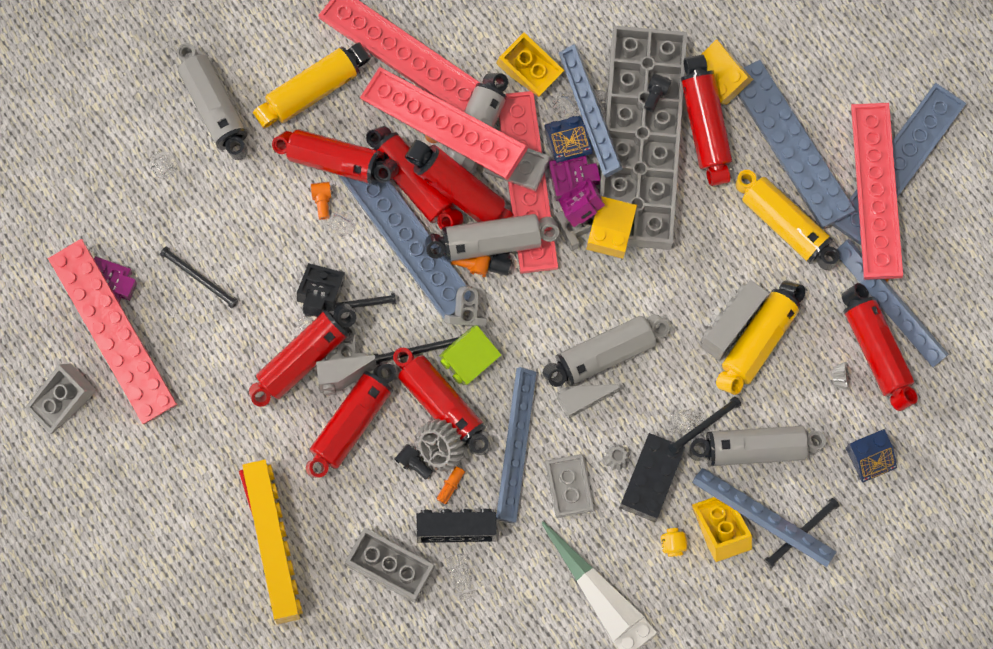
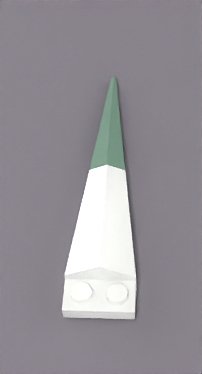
M542 521V526L571 571L614 645L618 649H639L656 636L657 632L644 616Z

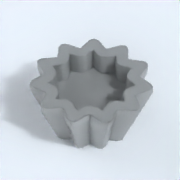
M843 362L833 367L835 387L849 390L847 363Z
M617 444L615 447L610 445V449L605 450L606 456L603 459L606 460L605 465L610 466L611 470L617 469L621 471L622 467L627 468V463L631 462L628 458L630 453L626 451V447L621 448Z

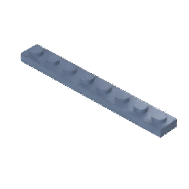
M573 44L560 51L559 56L601 170L607 178L623 168L578 47Z
M850 239L837 248L840 255L839 259L855 278L866 287L868 293L876 298L880 307L932 367H935L949 355L884 279L864 280L862 253Z
M522 367L516 368L496 513L497 520L509 523H516L537 373Z
M702 468L695 476L693 484L825 567L829 565L835 556L836 551L828 545L820 542L812 535L804 532L796 525L788 522L777 513L772 512L711 472Z

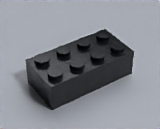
M649 433L619 508L656 522L685 447L682 446L678 453L673 454L668 448L671 441Z
M425 509L421 510L420 513H416L417 543L496 542V512H492V509H480V512H472V509H461L460 512L442 509L436 513Z

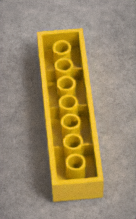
M266 459L242 464L274 620L277 625L300 620L299 614H303L300 600L296 599L295 596L299 594L296 580H292L291 577L295 575L292 561L287 558V556H291L288 542L283 539V537H287L283 521L280 522L279 519L283 518L279 502L276 503L275 500L279 499L275 483L272 484V480H275L271 464H267Z

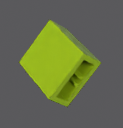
M476 325L467 330L438 356L442 359L440 363L443 367L452 371V377L459 385L461 383L468 385L498 359L501 354Z

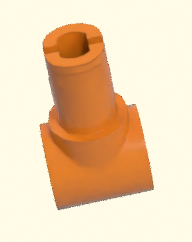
M330 182L311 184L312 200L317 204L319 220L329 219Z
M489 256L452 261L451 264L465 267L473 275L476 273L486 277L491 258Z

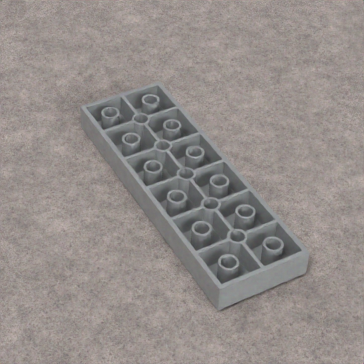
M613 25L605 122L623 169L607 178L601 170L599 193L603 197L637 205L627 246L671 250L673 244L683 102L681 77L685 74L683 61L686 58L687 32ZM654 73L672 80L666 96L663 95L659 99L654 112H650L644 109V105L650 94L648 86Z

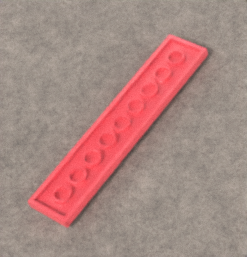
M330 0L318 15L320 20L354 43L360 42L367 52L424 91L463 112L467 107L476 84L480 83L359 0Z
M381 67L378 68L360 96L362 101L506 180H509L528 150V147Z
M527 91L506 94L507 99L499 115L501 132L526 145L529 149L542 153L534 93ZM545 173L536 192L508 182L513 217L536 214L538 221L544 217H551ZM547 227L544 231H550L552 227ZM541 239L540 248L517 251L520 274L558 269L555 241L548 242Z
M889 103L851 104L864 280L903 278Z
M80 239L49 257L48 260L142 424L153 420L178 405L84 241Z

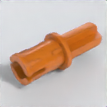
M455 466L449 478L444 481L445 484L437 496V500L440 503L447 504L454 490L458 489L457 485L465 474L463 469Z

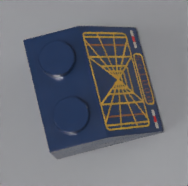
M572 116L568 119L553 121L544 125L546 141L556 163L593 154L581 116Z
M885 429L849 443L846 447V451L862 483L897 469L894 449Z

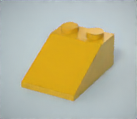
M525 32L518 37L496 62L506 74L538 97L564 72Z
M717 39L701 54L706 58L707 71H714L719 99L722 104L727 105L754 80Z
M601 196L605 206L595 214L586 250L623 259L637 205Z
M715 497L692 504L705 542L715 562L752 550V535L738 511Z

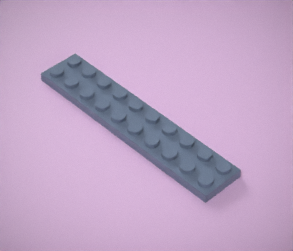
M761 60L744 67L745 71L754 80L738 96L819 226L824 229L854 214L855 209Z
M937 83L933 85L892 141L897 198L966 105L964 101ZM856 189L849 199L855 209V213L832 224V226L861 245Z
M339 176L444 320L445 314H455L457 291L460 287L467 285L450 262H447L445 255L438 259L428 256L425 240L429 234L391 182L381 183L378 181L377 184L372 185ZM436 244L431 246V248L438 247ZM467 291L464 294L465 300H468L470 298V291Z

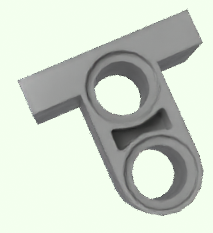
M563 211L555 213V221L570 250L578 249L579 242L577 238L591 232L592 224L580 223L575 226L576 231L570 232L567 227L572 226V224L566 219Z
M468 286L460 287L456 295L455 315L445 314L444 322L455 325L486 326L487 318L477 316L478 292ZM467 291H470V298L468 300H465L464 294ZM469 310V317L463 319V312Z
M353 326L346 328L348 332L352 333V336L339 344L338 353H330L327 356V360L366 356V353H356V333ZM345 350L352 352L349 357L342 356V353Z

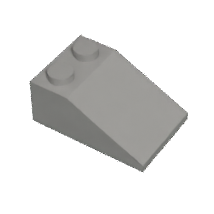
M375 355L316 362L320 393H324L326 396L335 395L337 391L343 390L360 379L365 371L371 372L376 368Z
M71 363L59 364L25 408L50 434H53L86 404L96 389Z

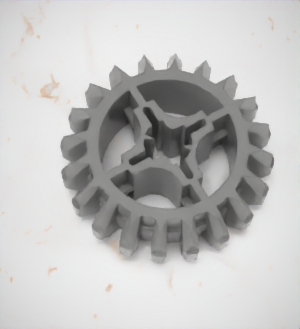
M435 419L425 423L416 434L418 438L415 441L418 444L416 449L420 450L419 456L424 458L423 462H428L429 468L434 467L435 471L440 470L441 472L451 470L459 465L464 457L463 452L465 450L462 447L464 441L460 440L461 434H458L456 432L457 428H452V423H447L446 420L440 421Z

